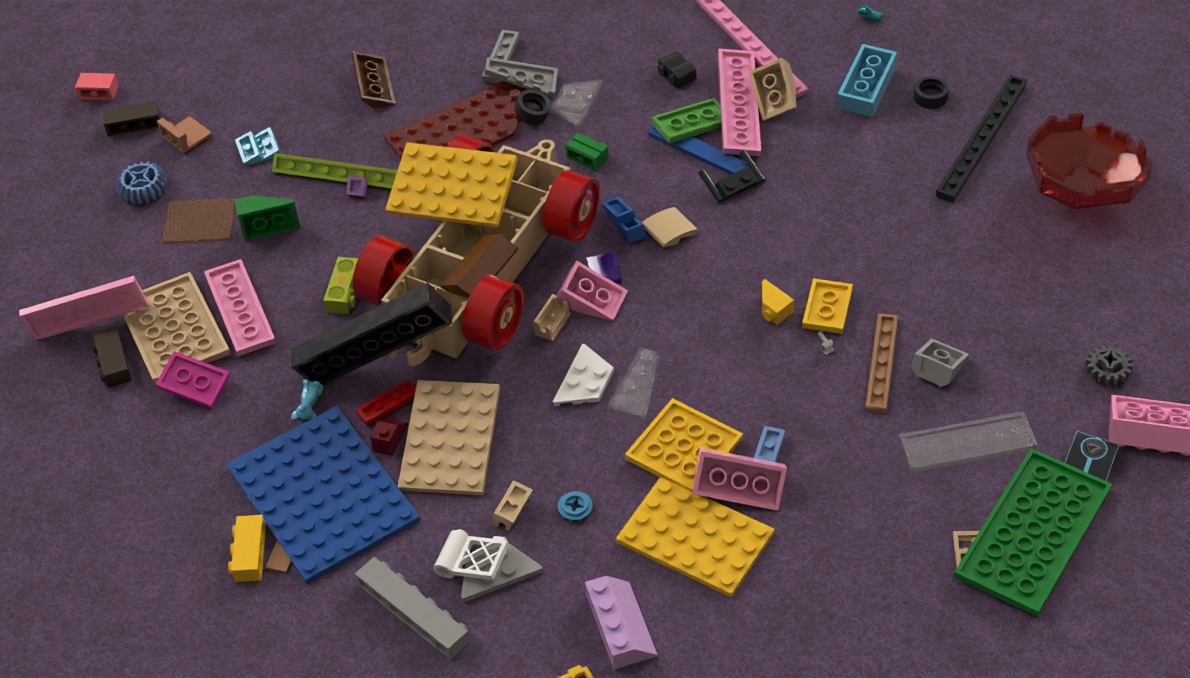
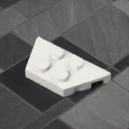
M582 344L553 400V406H560L562 403L571 402L573 405L583 402H599L614 372L613 367L588 346Z

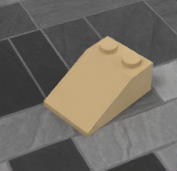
M782 57L749 71L762 121H767L797 108L790 64Z

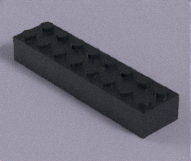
M427 282L291 348V368L305 380L310 382L317 381L324 385L452 324L451 305Z

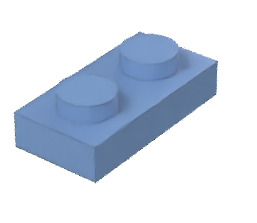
M764 426L754 458L776 462L785 437V430Z

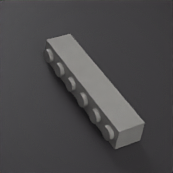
M373 557L355 573L358 586L448 659L451 660L470 643L469 630L463 623L458 624L453 620L448 611L439 609L437 604L431 598L424 597L415 585H409L400 573L395 574L386 562H380L377 558Z

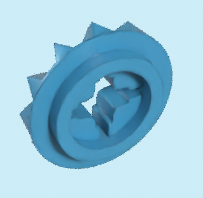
M569 492L563 495L558 502V512L562 515L563 519L567 518L571 522L573 520L581 522L582 518H588L589 513L592 511V500L583 492ZM578 502L579 508L573 511L572 507Z

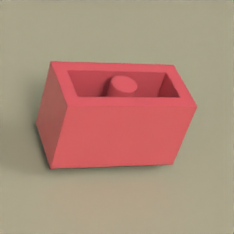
M81 73L75 89L80 100H114L119 85L115 74Z

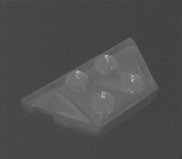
M594 80L564 84L551 107V112L560 116L565 122L573 124L575 129L580 130L604 85V81Z

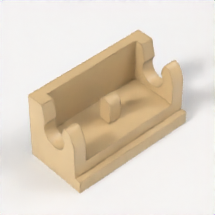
M551 295L533 321L536 336L550 341L555 339L571 315L569 304L566 300L561 305L558 302L557 295Z
M513 480L494 512L492 525L498 527L500 523H503L506 526L505 530L509 531L533 489Z

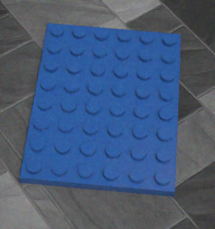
M337 406L226 464L228 471L259 515H263L267 528L283 548L306 584L421 521L418 513Z

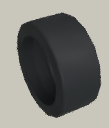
M926 76L916 81L914 85V100L919 106L927 109H936L947 103L949 85L944 79L936 76ZM924 89H936L941 94L929 96L921 91Z
M525 90L518 96L514 107L515 114L523 122L537 125L547 119L551 103L542 92ZM523 103H534L538 105L542 109V111H531L527 109Z

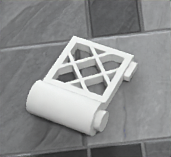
M453 530L450 532L433 570L437 575L449 579L457 575L494 580L509 547V543L506 537L493 536V539L468 536L463 530ZM473 544L482 546L476 551L470 553V549ZM494 547H500L498 552L489 555V550ZM486 553L487 558L478 563L475 562L474 558ZM472 560L474 565L467 569H461L463 564ZM492 563L489 572L480 571V568Z

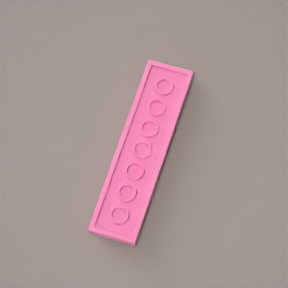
M718 49L723 154L740 155L739 153L742 150H746L750 156L761 155L758 103L749 71L755 69L754 51Z

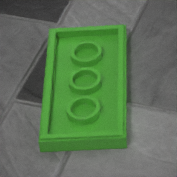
M712 98L651 117V123L665 140L671 144L722 128L721 108L717 100Z

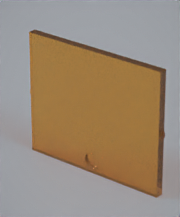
M236 198L169 201L162 243L230 240L232 225L235 220L234 200Z

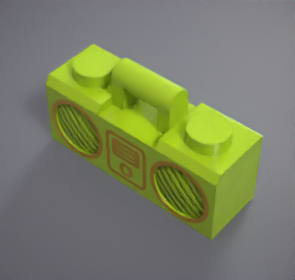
M337 258L323 300L327 313L350 314L351 308L355 307L356 296L353 291V274L358 258Z

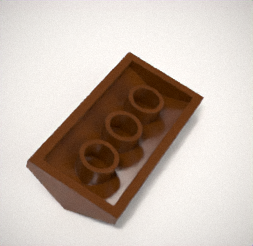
M352 51L351 55L360 100L373 109L395 105L396 102L386 57Z
M501 234L484 235L441 284V289L469 299L477 283L487 275L496 277L518 251V247Z

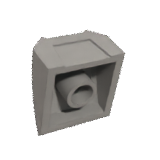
M931 338L915 353L911 368L917 378L921 377L942 387L949 384L956 377L968 359L969 354Z

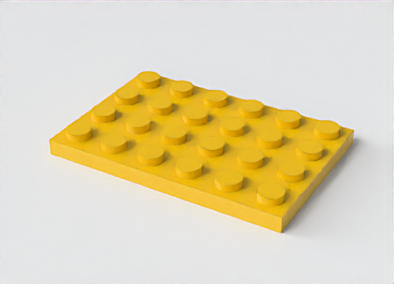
M406 143L385 210L387 214L498 228L518 158L516 155Z
M660 477L616 537V543L732 598L774 535L775 529L704 496L692 494L691 491Z

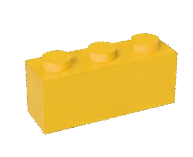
M263 515L237 516L236 525L232 526L234 543L230 545L232 561L228 563L229 574L233 575L235 582L261 581L266 524Z

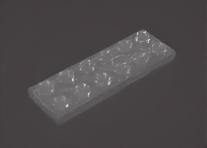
M1024 411L899 435V441L911 473L1026 452L1031 448L1037 450L1038 445Z

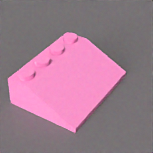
M1111 395L1109 441L1119 444L1120 447L1129 445L1142 450L1151 448L1164 453L1173 451L1190 456V405Z

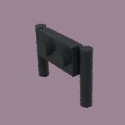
M742 150L739 154L748 167L718 180L716 184L713 183L705 169L698 172L718 203L766 180L746 150Z

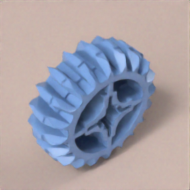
M141 161L140 164H136L134 162L133 166L127 165V169H122V173L118 174L116 189L122 200H125L127 203L132 202L135 205L139 202L142 205L143 201H146L149 204L150 199L156 201V196L161 197V193L165 192V187H167L166 174L161 169V166H157L156 163L151 164L149 161L143 163Z

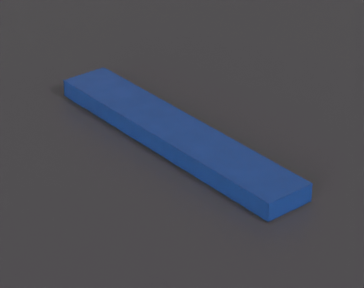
M654 126L648 131V136L730 175L748 167L744 161L730 154H723V151L694 137L669 144Z

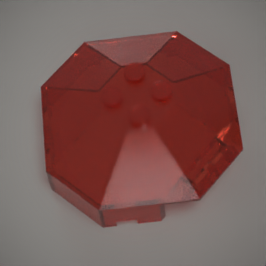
M1071 113L1064 119H1058L1057 115L1048 116L1028 138L1026 156L1039 192L1073 209L1130 203L1150 179L1153 163L1151 158H1148L1146 155L1147 148L1144 141L1139 139L1138 146L1136 147L1129 133L1118 129L1113 132L1111 131L1112 126L1102 121L1100 123L1096 122L1095 126L1082 127L1084 113Z

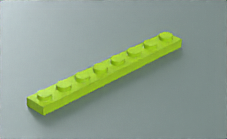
M274 153L272 172L347 182L348 176L368 178V185L385 188L393 187L398 171Z

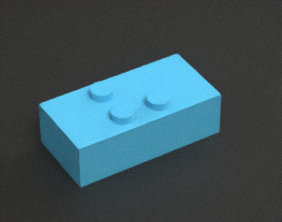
M862 44L838 93V109L873 117L897 68V52Z

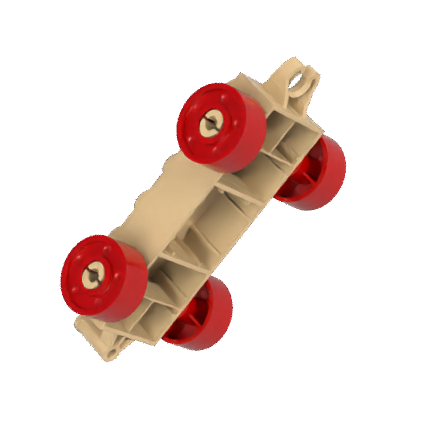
M463 134L454 137L447 145V147L494 152V148L490 143ZM542 140L536 147L526 153L505 145L498 151V153L516 155L518 158L498 228L443 221L416 256L410 245L382 235L371 239L362 250L353 274V291L358 299L375 306H380L428 282L451 305L452 324L415 341L414 343L418 344L417 347L407 352L408 364L410 366L422 363L428 358L432 349L457 359L469 341L494 351L504 348L513 337L523 312V289L520 285L513 283L548 234L577 243L589 232L600 204V183L597 179L573 172L570 167L556 163L555 144L553 141ZM501 234L518 247V251L496 277L487 275L477 283L469 299L441 289V284L484 235ZM399 349L389 353L388 356L390 358L397 357Z

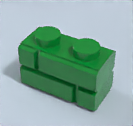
M577 133L565 145L567 158L594 171H597L609 159L608 147L602 142L598 143L592 140L589 136Z

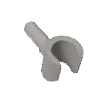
M819 331L818 335L823 342L820 344V349L825 355H828L834 351L832 347L833 341L826 339L823 332Z

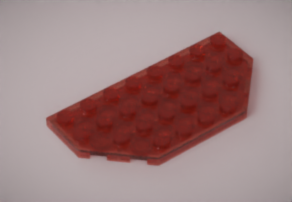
M505 81L498 82L383 134L384 140L400 159H402L406 143L447 147L450 141L460 134L490 143L492 146L498 145L516 135L521 119L515 114L514 107L522 91L517 85Z

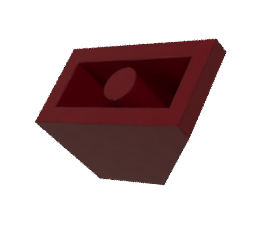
M391 418L377 421L370 435L373 451L393 456L408 426V422Z

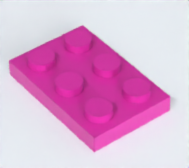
M174 351L155 385L160 390L212 409L230 377V372Z

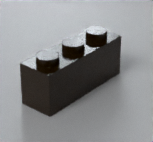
M157 100L103 110V124L107 136L158 128L157 121L161 119Z
M117 327L93 333L95 341L91 342L94 353H98V356H95L98 368L102 367V370H99L101 381H106L108 388L132 381Z

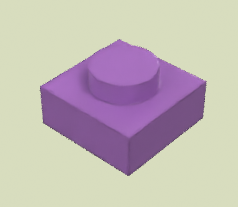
M348 176L346 195L366 197L368 178Z

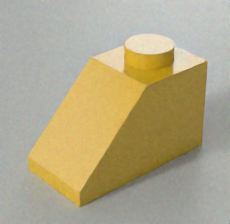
M764 279L762 281V315L767 321H772L778 325L794 312V299Z

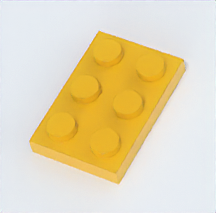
M813 278L802 328L843 334L853 284Z

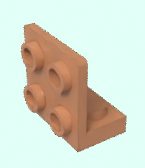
M187 117L177 125L166 121L164 118L157 121L161 137L183 154L212 135L208 129L192 117Z

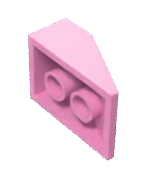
M576 261L559 289L557 297L561 305H563L564 300L568 302L569 310L613 321L628 290Z

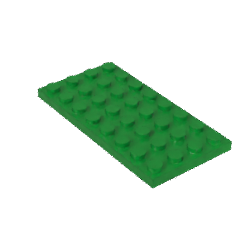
M1031 448L956 568L954 577L1038 617L1108 496L1112 484Z

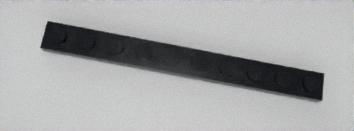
M1010 74L937 188V197L954 202L1027 86V79Z

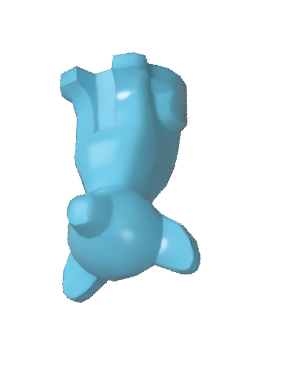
M303 380L302 404L293 412L292 420L298 418L301 420H311L317 417L312 407L323 393L324 386L320 382Z

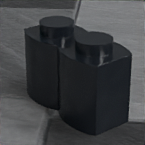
M674 51L658 60L657 69L661 76L665 75L669 83L677 88L697 79L695 67L685 60L678 51Z

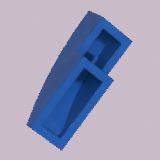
M619 196L602 203L607 216L628 244L646 238L644 224L636 218L634 210Z

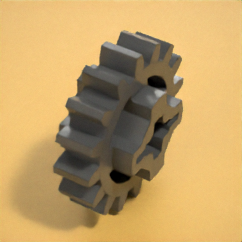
M1101 345L1100 350L1095 347L1093 353H1088L1085 364L1087 367L1086 372L1091 373V379L1098 378L1097 383L1105 381V385L1108 386L1109 382H1112L1116 386L1118 381L1124 383L1125 378H1130L1133 364H1131L1132 358H1127V352L1121 353L1120 347L1115 350L1112 345L1109 348Z

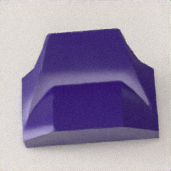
M612 250L586 258L590 269L614 283L622 282L615 251Z

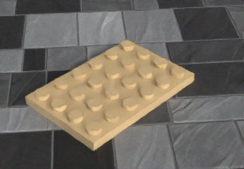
M191 272L144 289L143 292L149 301V307L123 314L154 384H156L174 351L207 364L231 354Z
M417 381L398 482L400 491L483 495L500 393L499 384Z

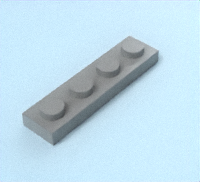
M502 30L490 58L510 61L520 38L519 32ZM485 70L482 74V81L500 84L501 80L485 75Z

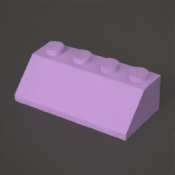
M610 576L585 582L587 599L613 669L658 657L630 583Z

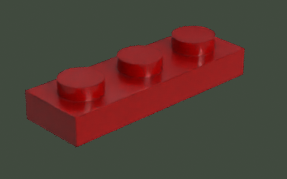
M407 379L358 407L356 414L368 427L412 402L415 397L416 388Z

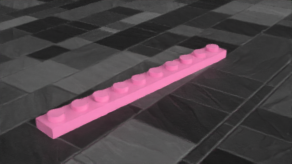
M696 0L744 51H754L755 62L759 66L778 59L720 0ZM793 74L796 98L807 94L808 88Z

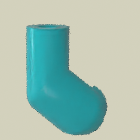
M866 5L858 8L857 13L860 17L881 21L883 18V13L873 11Z

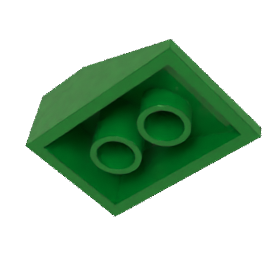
M252 195L234 200L245 241L301 228L294 199Z

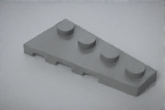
M487 57L485 75L529 90L542 92L544 95L552 98L555 96L558 68Z

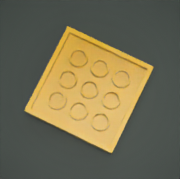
M672 398L625 453V460L692 492L700 448L732 453L743 440V433Z

